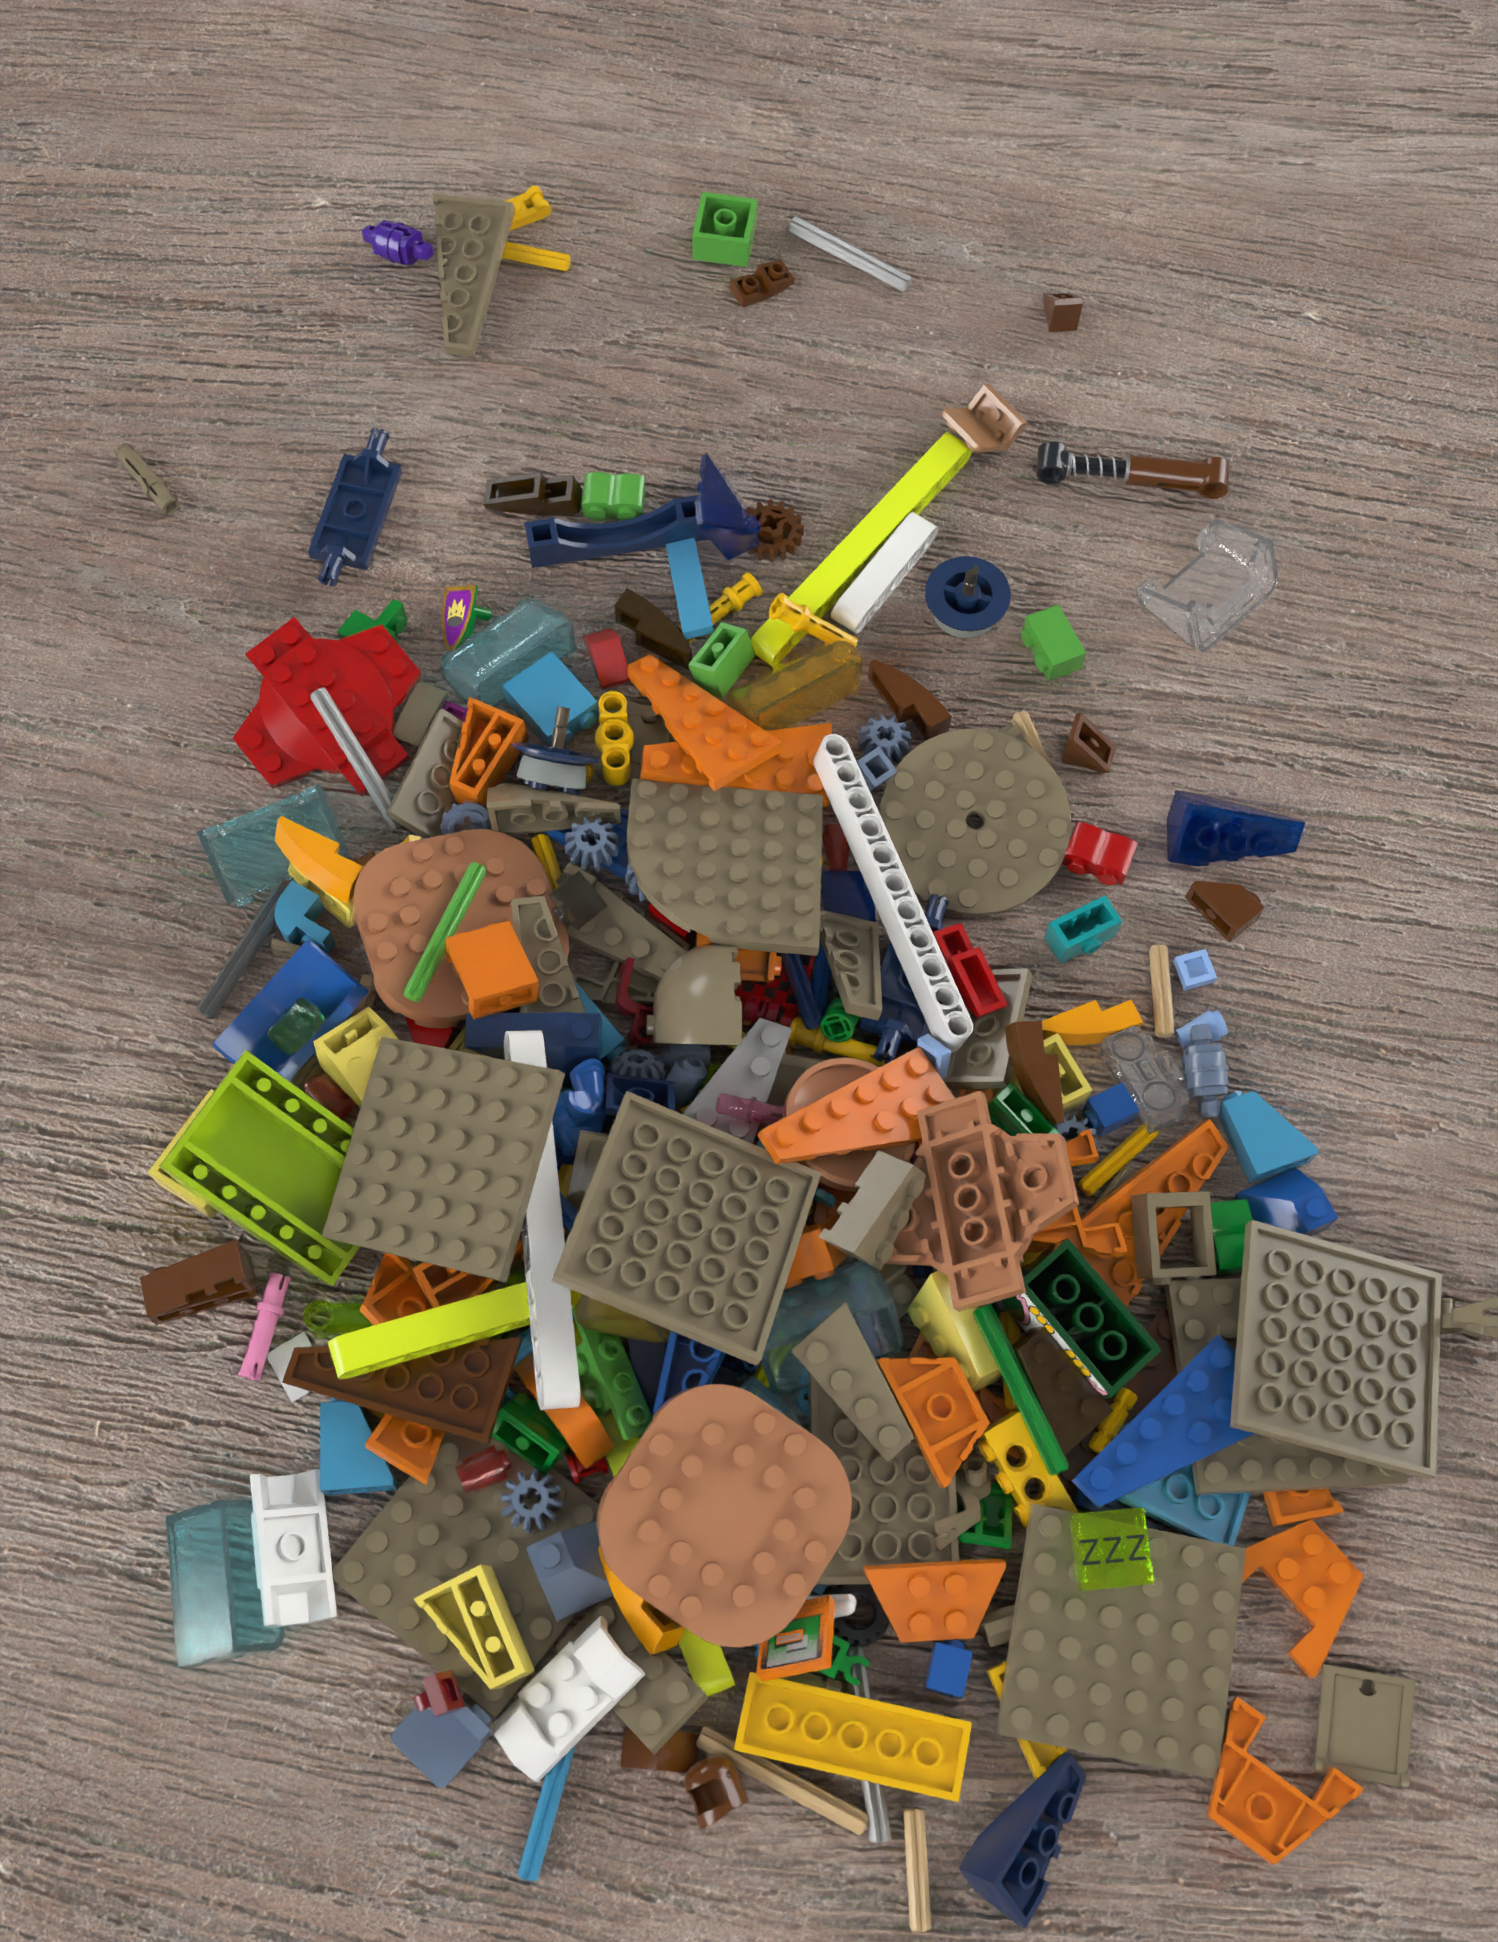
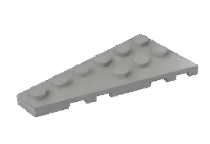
M759 1018L742 1039L741 1045L734 1049L683 1115L753 1144L792 1028Z

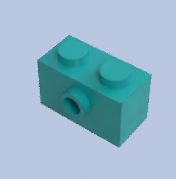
M1104 895L1049 922L1044 939L1061 964L1082 953L1089 955L1100 949L1103 945L1102 943L1116 937L1123 921L1107 896Z

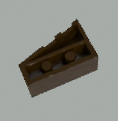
M1046 1327L1031 1328L1011 1346L1064 1456H1066L1113 1410Z

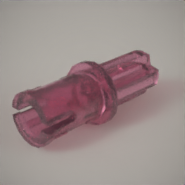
M721 1093L716 1101V1112L718 1114L745 1119L747 1124H751L754 1121L771 1125L783 1119L771 1116V1114L786 1115L785 1106L760 1102L753 1096L751 1099Z

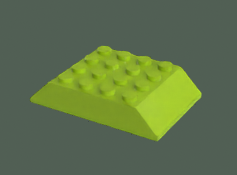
M244 1050L159 1166L185 1189L288 1261L330 1286L335 1284L360 1248L359 1246L322 1237L354 1128L247 1050Z

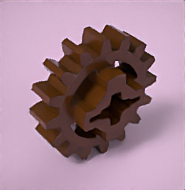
M769 499L767 506H763L758 501L756 510L748 507L747 516L741 515L739 526L741 546H748L749 555L757 552L758 560L760 561L764 556H769L770 562H774L775 556L785 560L786 552L794 555L796 546H801L804 525L801 524V515H794L795 508L793 506L786 510L783 501L778 506L773 504L772 499Z

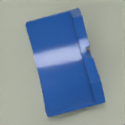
M306 940L213 1042V1047L232 1064H235L244 1050H247L290 1082L315 1053L313 1041L340 1025L355 1010L369 991L311 940Z

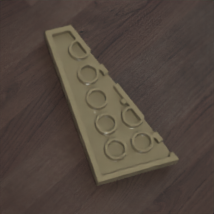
M433 193V203L435 205L434 220L437 230L438 272L441 282L440 298L443 309L444 348L448 354L474 357L515 213V207L513 202Z

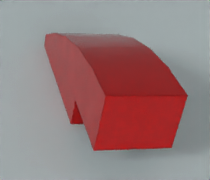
M962 923L934 931V937L966 1007L977 1018L1006 1008L1008 1004L981 948H973Z

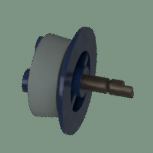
M961 556L944 561L931 572L926 582L925 599L935 622L942 630L956 637L972 638L986 633L1003 618L1010 604L1011 590L1007 578L994 564L977 557Z
M557 707L551 745L512 742V747L524 753L516 775L522 778V783L542 790H548L549 785H552L553 788L560 789L561 792L579 795L580 789H586V765L598 763L601 758L564 748L570 708Z

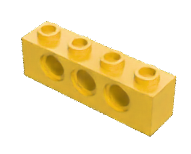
M1011 1411L988 1425L980 1437L981 1441L977 1443L978 1448L987 1462L993 1461L999 1472L996 1475V1479L1005 1494H1012L1018 1505L1014 1507V1511L1024 1527L1028 1525L1031 1504L1079 1513L1057 1475L1051 1476L1048 1473L1019 1411ZM1012 1446L1018 1447L1021 1452V1459L1015 1466H1011L1006 1459L1007 1451ZM1031 1478H1035L1039 1484V1492L1033 1498H1029L1025 1493V1484Z

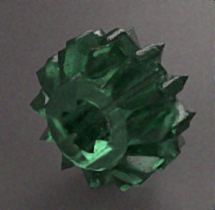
M304 997L299 998L278 1016V1019L268 1030V1038L280 1051H284L287 1055L294 1054L320 1029V1026L324 1023V1015L315 1004L309 1002Z

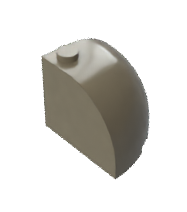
M716 943L702 945L687 951L667 968L655 992L653 1015H647L646 1034L653 1035L652 1042L741 1045L742 1003L739 996H734V990H737L738 985L741 984L739 962H734V956H738L737 946Z

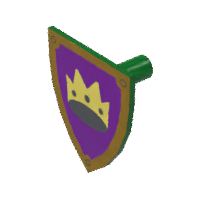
M478 585L445 587L441 616L442 634L450 657H453L464 638L472 639L475 618L485 621L491 619L492 611L490 609L475 606Z

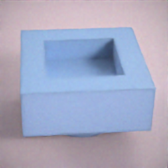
M1206 949L1180 955L1173 960L1184 991L1215 983L1217 979Z
M929 1034L918 1038L917 1047L920 1046L942 1079L946 1078L951 1050Z

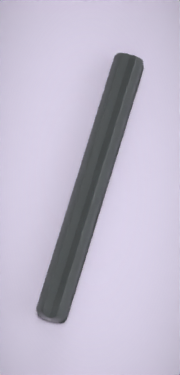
M285 879L279 881L197 1006V1011L203 1017L213 1019L275 925L276 903L290 884V881Z

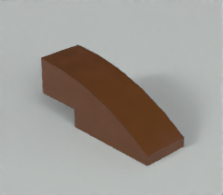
M876 659L870 662L868 678L899 723L912 719L926 741L949 731L952 716L925 687L907 674Z
M1042 1021L1014 1022L1004 1027L1012 1066L1023 1093L1053 1126L1064 1123L1058 1054L1045 1055Z

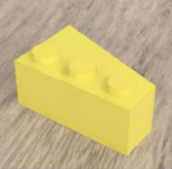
M936 1271L930 1274L906 1311L910 1315L913 1324L920 1329L937 1356L956 1358L973 1392H976L999 1380L1002 1375L973 1316V1312L979 1307L961 1312L953 1308L948 1276L940 1271Z
M479 1565L414 1598V1601L428 1613L437 1624L438 1629L452 1641L460 1651L461 1656L490 1689L503 1688L535 1672L492 1566Z

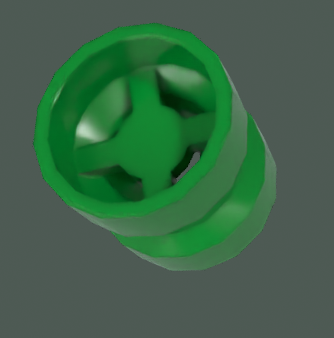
M841 997L836 998L827 1007L826 1014L821 1022V1031L830 1041H847L852 1036L859 1017L846 1013Z

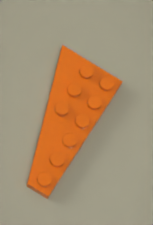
M832 723L768 730V733L782 741V751L723 786L823 795V807H827L830 801L815 769L813 760L823 738L832 734ZM677 742L644 745L640 779L709 786L708 777L705 773L700 774L696 768V761L691 755L685 754Z

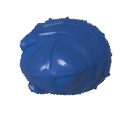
M594 1058L583 1061L569 1073L573 1091L567 1090L559 1094L552 1119L554 1143L562 1155L569 1159L575 1158L580 1130L603 1133L614 1122V1118L605 1114L604 1067L600 1060Z

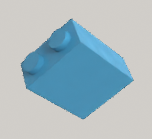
M553 651L502 685L505 701L524 720L526 725L544 745H551L558 706L570 708L564 745L571 740L574 734L582 729L590 728L599 718L598 701Z

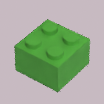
M702 192L692 234L693 259L748 267L757 226L758 199Z

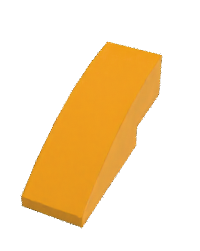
M280 816L277 821L274 841L283 854L312 883L348 904L354 895L356 881L363 866L338 855L339 843Z
M1094 1000L1043 1020V1040L1058 1033L1065 1045L1100 1044L1113 1041L1118 1034L1124 1032L1137 1034L1143 1021L1132 1000L1101 1011L1097 1001ZM1129 1034L1122 1035V1036L1118 1037L1116 1040H1120V1039H1123V1038H1126V1037H1129V1036H1132V1035H1129Z
M599 1545L597 1550L612 1594L636 1637L650 1655L676 1647L686 1628L627 1588L608 1567Z

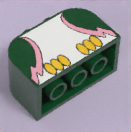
M1068 1238L1049 1246L1022 1270L1026 1293L1002 1299L1006 1310L1024 1332L1031 1328L1045 1326L1103 1399L1113 1397L1162 1350Z

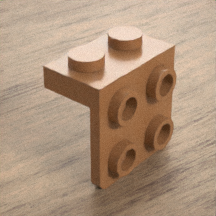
M983 384L968 407L945 408L941 413L947 420L946 425L952 431L959 433L966 440V446L976 453L1008 451L1028 424L990 384Z

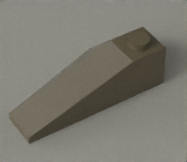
M508 783L488 788L487 810L492 831H499L507 835L572 829L573 822L583 825L585 816L589 819V823H594L595 819L599 816L602 820V825L609 822L611 825L621 824L620 806L618 803Z

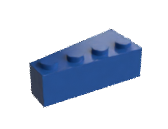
M670 1331L653 1413H656L666 1401L681 1391L700 1385L712 1384L726 1353Z

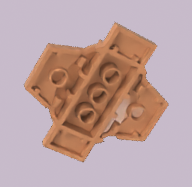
M982 1091L917 1111L923 1143L915 1152L918 1157L914 1166L926 1174L924 1188L920 1196L915 1198L910 1208L906 1226L899 1231L893 1244L894 1250L891 1258L884 1264L933 1266L941 1273L947 1275L953 1308L958 1312L1026 1293L1020 1263L1024 1262L1023 1254L1030 1245L1034 1235L1079 1205L1065 1138L1061 1134L1017 1133L1016 1136H1010L999 1127L991 1124L986 1095Z

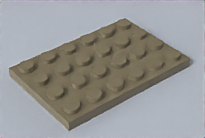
M808 1371L809 1433L826 1444L840 1460L848 1477L852 1496L851 1518L845 1537L816 1585L870 1584L863 1572V1566L959 1561L958 1537L940 1551L936 1546L935 1537L939 1535L934 1529V1522L957 1514L956 1472L949 1486L941 1489L915 1439L910 1441L890 1461L886 1462Z

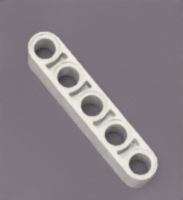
M911 512L837 601L831 612V619L855 634L860 633L933 543L939 527Z

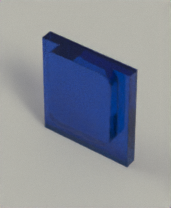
M823 871V910L876 923L875 904L860 871Z

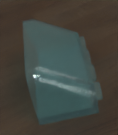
M535 598L522 599L516 604L514 609L504 616L501 615L495 618L490 626L480 633L471 635L466 643L456 650L447 652L441 660L440 671L442 678L466 704L470 696L496 708L505 701L503 684L551 651L562 660L576 650L573 623L561 612Z
M856 1261L835 1269V1273L829 1277L815 1280L813 1277L797 1286L783 1290L760 1361L773 1393L784 1396L808 1388V1370L790 1349L843 1302H846L874 1359L888 1358L901 1350L904 1344V1337L894 1301L877 1268L862 1261Z
M217 1500L166 1516L178 1668L194 1667L262 1654L278 1649L283 1642L284 1628L265 1627L263 1622L261 1590L257 1588L253 1545L252 1501Z

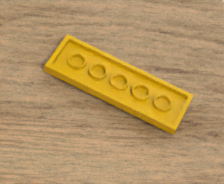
M750 1672L734 1750L959 1802L972 1722L779 1678L762 1682L756 1673Z

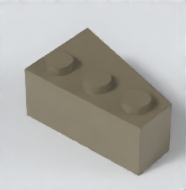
M878 1150L855 1183L856 1188L859 1190L849 1204L842 1202L837 1209V1213L841 1216L830 1231L824 1228L819 1238L846 1255L881 1270L884 1263L893 1254V1244L899 1231L904 1229L908 1222L909 1211L915 1198H918L923 1191L926 1174L914 1165Z

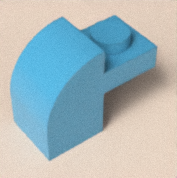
M293 880L276 903L275 920L287 943L298 945L300 941L304 944L306 940H311L322 951L329 954L336 945L334 938L329 930L315 923L316 919L325 909L319 895Z

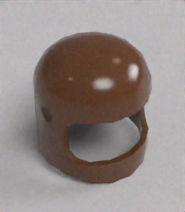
M716 1755L702 1759L690 1767L685 1774V1792L690 1795L697 1814L695 1818L701 1829L711 1826L731 1810L749 1802L735 1765L725 1756Z

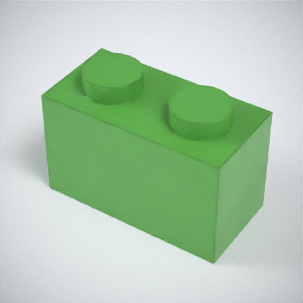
M1059 604L1025 617L1023 629L1021 630L1022 641L1027 648L1030 647L1038 670L1044 672L1048 681L1082 668L1086 652Z
M721 622L688 664L696 685L711 695L720 698L726 695L755 657L747 629Z

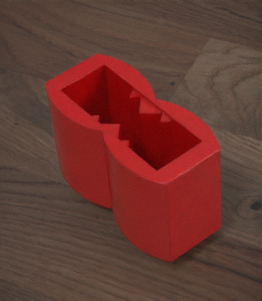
M1077 822L1062 864L1072 873L1078 875L1092 874L1106 885H1123L1138 843L1123 835L1108 833L1094 825Z

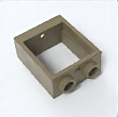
M1210 1191L1131 1195L1137 1279L1150 1278L1151 1285L1171 1284V1277H1182V1280H1203V1276L1216 1275ZM1190 1207L1194 1267L1160 1269L1156 1208Z

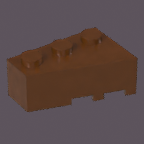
M236 1239L168 1267L155 1268L149 1272L150 1274L140 1277L147 1317L156 1325L259 1296L251 1256Z

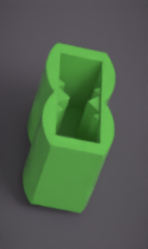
M603 472L585 474L582 499L584 517L594 521H603L610 518L623 521L643 515L646 493L645 477L637 474L612 475Z

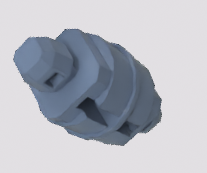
M1207 1024L1193 1025L1190 1029V1042H1193L1194 1045L1183 1049V1057H1181L1183 1071L1181 1074L1184 1077L1188 1098H1200L1201 1102L1198 1103V1108L1202 1118H1216L1220 1114V1101H1217L1216 1097L1228 1094L1227 1086H1229L1227 1071H1229V1067L1226 1065L1222 1044H1210L1209 1042L1212 1040L1209 1026Z

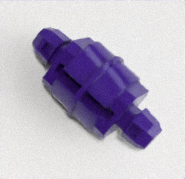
M383 220L377 226L368 225L362 230L363 240L372 244L374 254L392 263L412 266L418 260H429L434 254L433 247L423 241L422 233L413 227L406 226L404 223Z

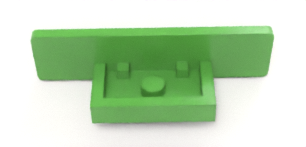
M592 1300L575 1305L572 1308V1314L583 1338V1342L576 1347L579 1381L584 1391V1399L598 1419L607 1417L613 1412L624 1440L627 1441L642 1436L653 1418L606 1304L598 1300Z

